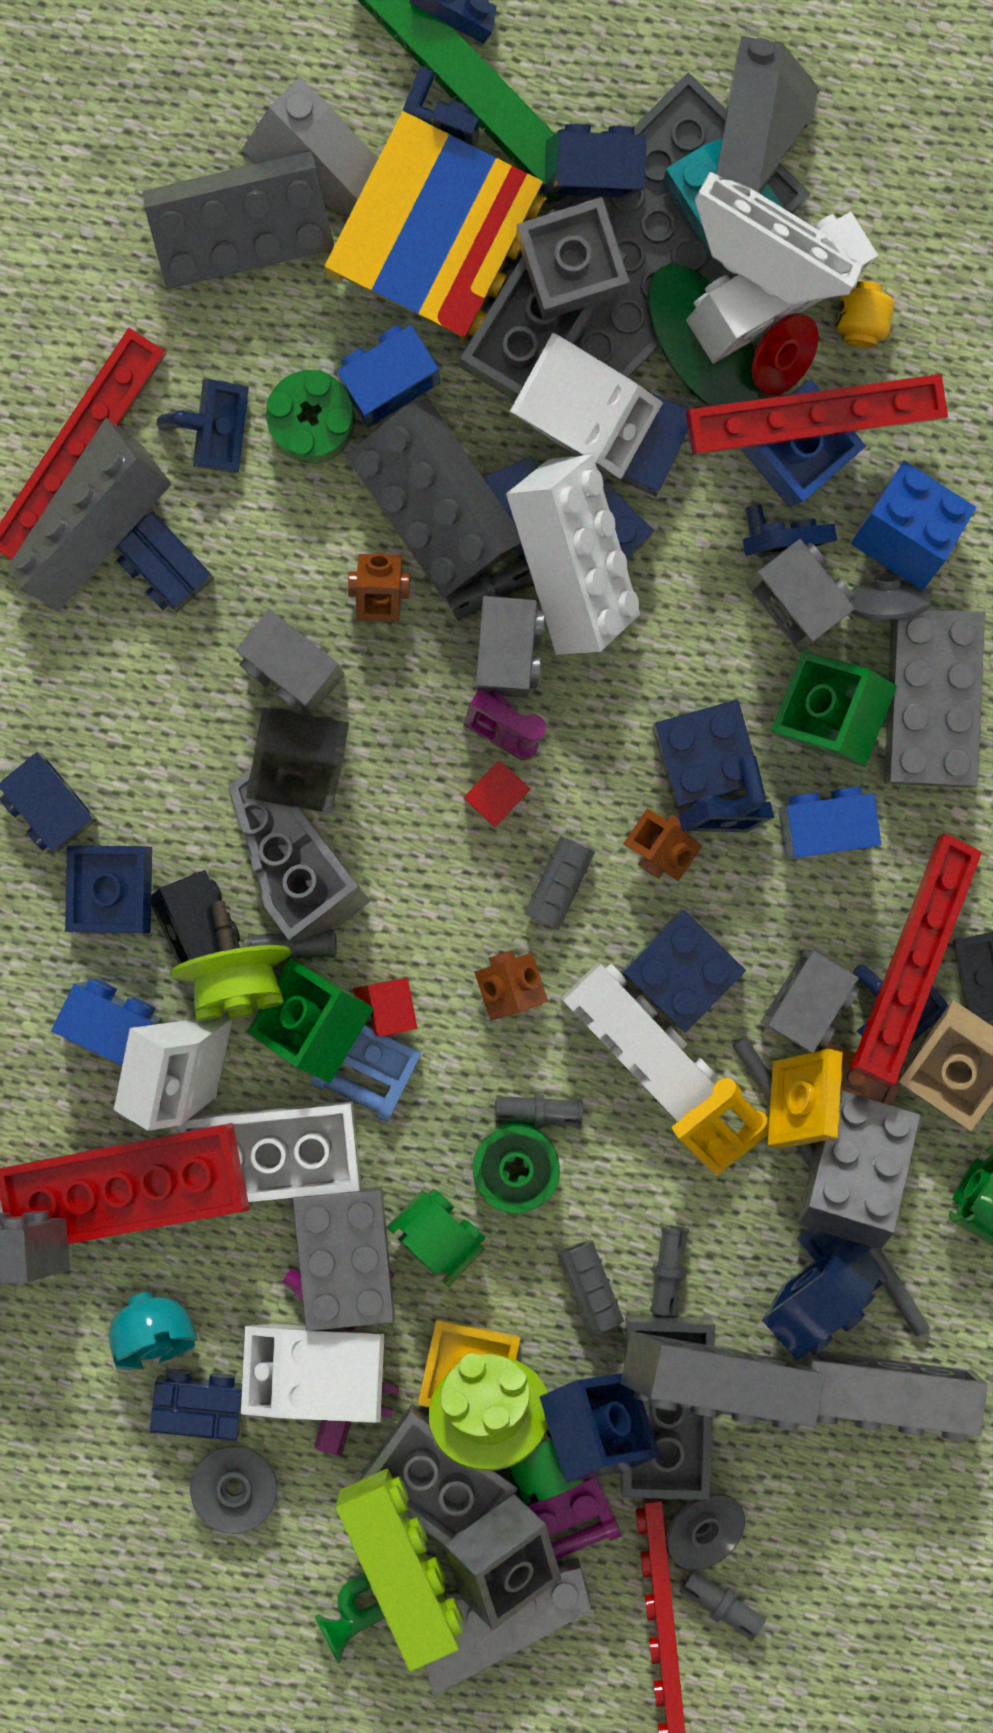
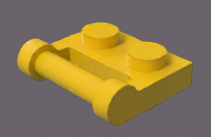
M722 1078L715 1083L711 1096L696 1108L688 1111L671 1128L679 1140L718 1176L768 1136L769 1117L764 1112L756 1111L741 1095V1089L734 1080ZM729 1109L744 1122V1127L737 1133L721 1117Z

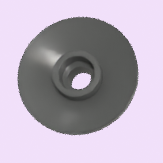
M894 573L879 574L874 578V581L850 590L854 596L850 603L855 608L851 613L867 619L894 620L911 617L925 611L932 603V594L929 589L925 587L922 591L907 580H901V577Z
M227 1446L211 1452L199 1463L192 1476L190 1496L196 1513L208 1526L224 1533H243L259 1526L269 1516L276 1501L277 1482L271 1466L260 1454L246 1447ZM236 1479L242 1483L243 1490L241 1493L232 1494L228 1491L227 1483L230 1480Z
M711 1493L710 1500L694 1499L689 1502L674 1517L667 1532L666 1546L672 1560L682 1568L701 1570L725 1559L738 1545L744 1532L745 1514L742 1507L733 1497L722 1493Z

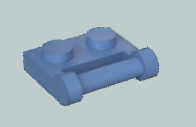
M364 1025L343 1064L391 1086L386 1097L338 1074L334 1076L331 1083L314 1076L310 1085L320 1090L326 1087L377 1112V1118L388 1122L422 1052L387 1035L377 1037L372 1028Z

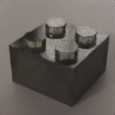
M262 707L246 798L331 813L343 764L349 722L338 721L327 716L316 717L295 713L283 708Z

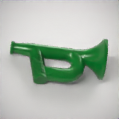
M365 1572L350 1579L342 1586L338 1594L337 1606L343 1619H328L319 1614L315 1616L337 1663L342 1662L344 1649L352 1637L385 1618L378 1602L366 1609H358L355 1606L356 1597L371 1589Z

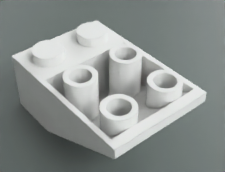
M552 333L510 412L574 456L593 454L597 469L621 479L663 402L634 381L559 335Z
M223 1015L220 1018L208 1021L193 1019L130 1028L114 1111L150 1131L182 1125L214 1100L218 1091L232 1024L229 1016Z
M275 1323L245 1326L241 1414L287 1419L380 1422L384 1333L341 1329L306 1331V1326Z

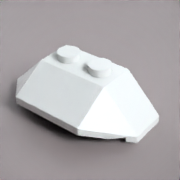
M712 172L709 173L695 198V202L712 257L722 262L726 269L745 276L758 284L768 295L779 297L787 303L848 295L851 292L863 266L855 259H849L846 252L832 239L753 189L732 180H723L719 175Z

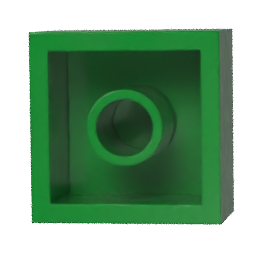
M802 651L771 731L796 746L866 767L897 686L870 669Z
M289 958L277 979L283 1004L277 1007L260 1009L246 1033L296 1068L331 1083L374 1008L325 975Z

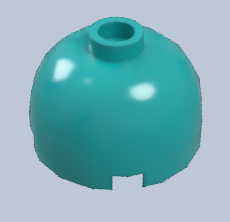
M144 1292L130 1297L127 1300L129 1306L120 1310L111 1322L108 1335L115 1368L119 1370L143 1368L141 1360H151L160 1357L159 1363L173 1359L191 1350L195 1346L194 1341H198L193 1322L187 1310L179 1302L169 1298H154L152 1292Z

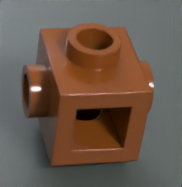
M383 553L358 554L357 571H349L348 597H356V620L399 622L401 599H409L410 573H402V555H386Z
M648 808L623 843L641 857L637 865L659 879L664 872L678 882L702 847L700 843L689 836L691 831H682L679 818L671 814L668 820Z
M513 950L489 957L491 966L474 971L490 1021L549 1002L532 952L515 957Z

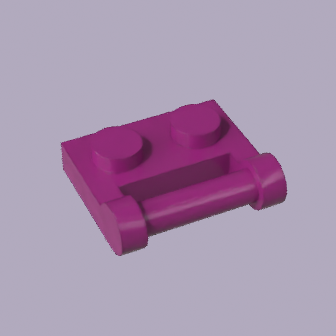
M479 689L470 702L463 725L517 759H532L537 752L538 741L542 739L546 731L544 719L535 714L524 717L511 709V703L502 695L493 691L487 694Z
M597 1477L584 1479V1482L576 1487L545 1500L539 1501L534 1493L531 1496L530 1503H524L546 1524L549 1536L599 1515L601 1522L551 1543L556 1559L605 1538H609L612 1541L622 1536Z

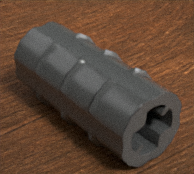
M560 836L553 853L550 854V860L544 872L540 874L541 879L535 892L531 894L532 898L524 914L559 930L566 913L570 912L569 907L575 894L579 892L578 888L584 875L588 873L587 869L595 852Z
M593 1240L579 1242L557 1253L564 1271L563 1276L567 1278L572 1291L571 1296L576 1301L580 1311L579 1316L582 1317L588 1334L602 1333L624 1322L617 1303L618 1299L614 1296L609 1283L610 1279L606 1276L602 1259L599 1258Z

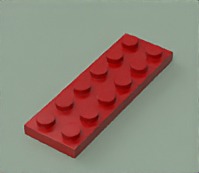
M233 1123L0 1168V1200L3 1213L8 1212L11 1217H19L27 1212L49 1211V1218H66L68 1244L250 1210Z

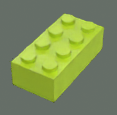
M386 1468L340 1489L335 1508L409 1672L459 1650L460 1634L464 1633L461 1624L464 1622V1618L456 1599L452 1597L447 1600L443 1584L446 1582V1578L436 1557L428 1558L425 1545L428 1538L418 1517L411 1519L409 1516L406 1502L410 1501L403 1481L400 1476L393 1479L389 1469Z

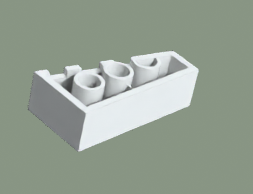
M597 963L561 999L677 1122L680 1121L688 1111L696 1108L712 1095L714 1087L712 1081L717 1077L716 1073L700 1057L693 1062L682 1051L688 1044L671 1026L664 1031L653 1020L658 1012L641 994L635 1000L623 988L628 983L627 979L611 963L606 968L602 964Z

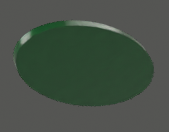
M667 264L659 268L652 276L648 287V311L657 342L678 378L707 406L756 400L759 389L756 387L752 377V364L755 356L752 343L745 345L713 364L686 321L696 309L693 302L707 293L705 288L711 282L700 273L683 265Z

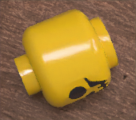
M858 281L856 288H853L848 295H841L839 297L835 328L840 335L844 336V343L856 347L874 348L877 347L878 341L889 337L895 305L893 298L882 292L883 286L881 284L870 281Z

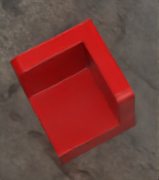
M497 761L463 798L496 828L530 791V788L505 764Z
M408 978L353 988L355 996L374 1008L371 1013V1020L375 1036L381 1037L418 1029Z

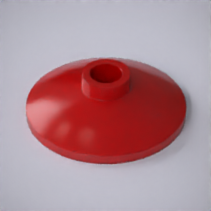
M793 313L777 321L767 331L756 350L752 364L753 381L759 390L769 395L781 394L792 388L805 375L818 347V328L813 319L802 313Z

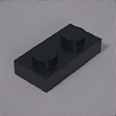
M993 931L953 939L952 942L966 1009L985 1022L993 1020Z

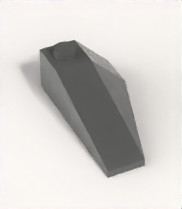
M741 36L731 80L716 174L723 180H732L753 189L759 194L777 171L779 162L786 152L792 150L803 128L806 129L811 123L814 114L817 85L784 44L771 42L763 38Z

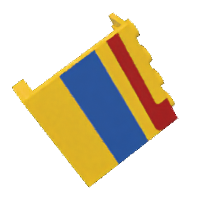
M402 111L324 266L325 274L340 283L345 278L458 335L459 343L465 345L470 334L474 336L487 315L482 310L489 296L497 299L508 275L502 273V270L508 258L516 260L521 252L516 236L517 224L527 221L528 218L531 220L538 218L546 201V198L540 195L543 181Z

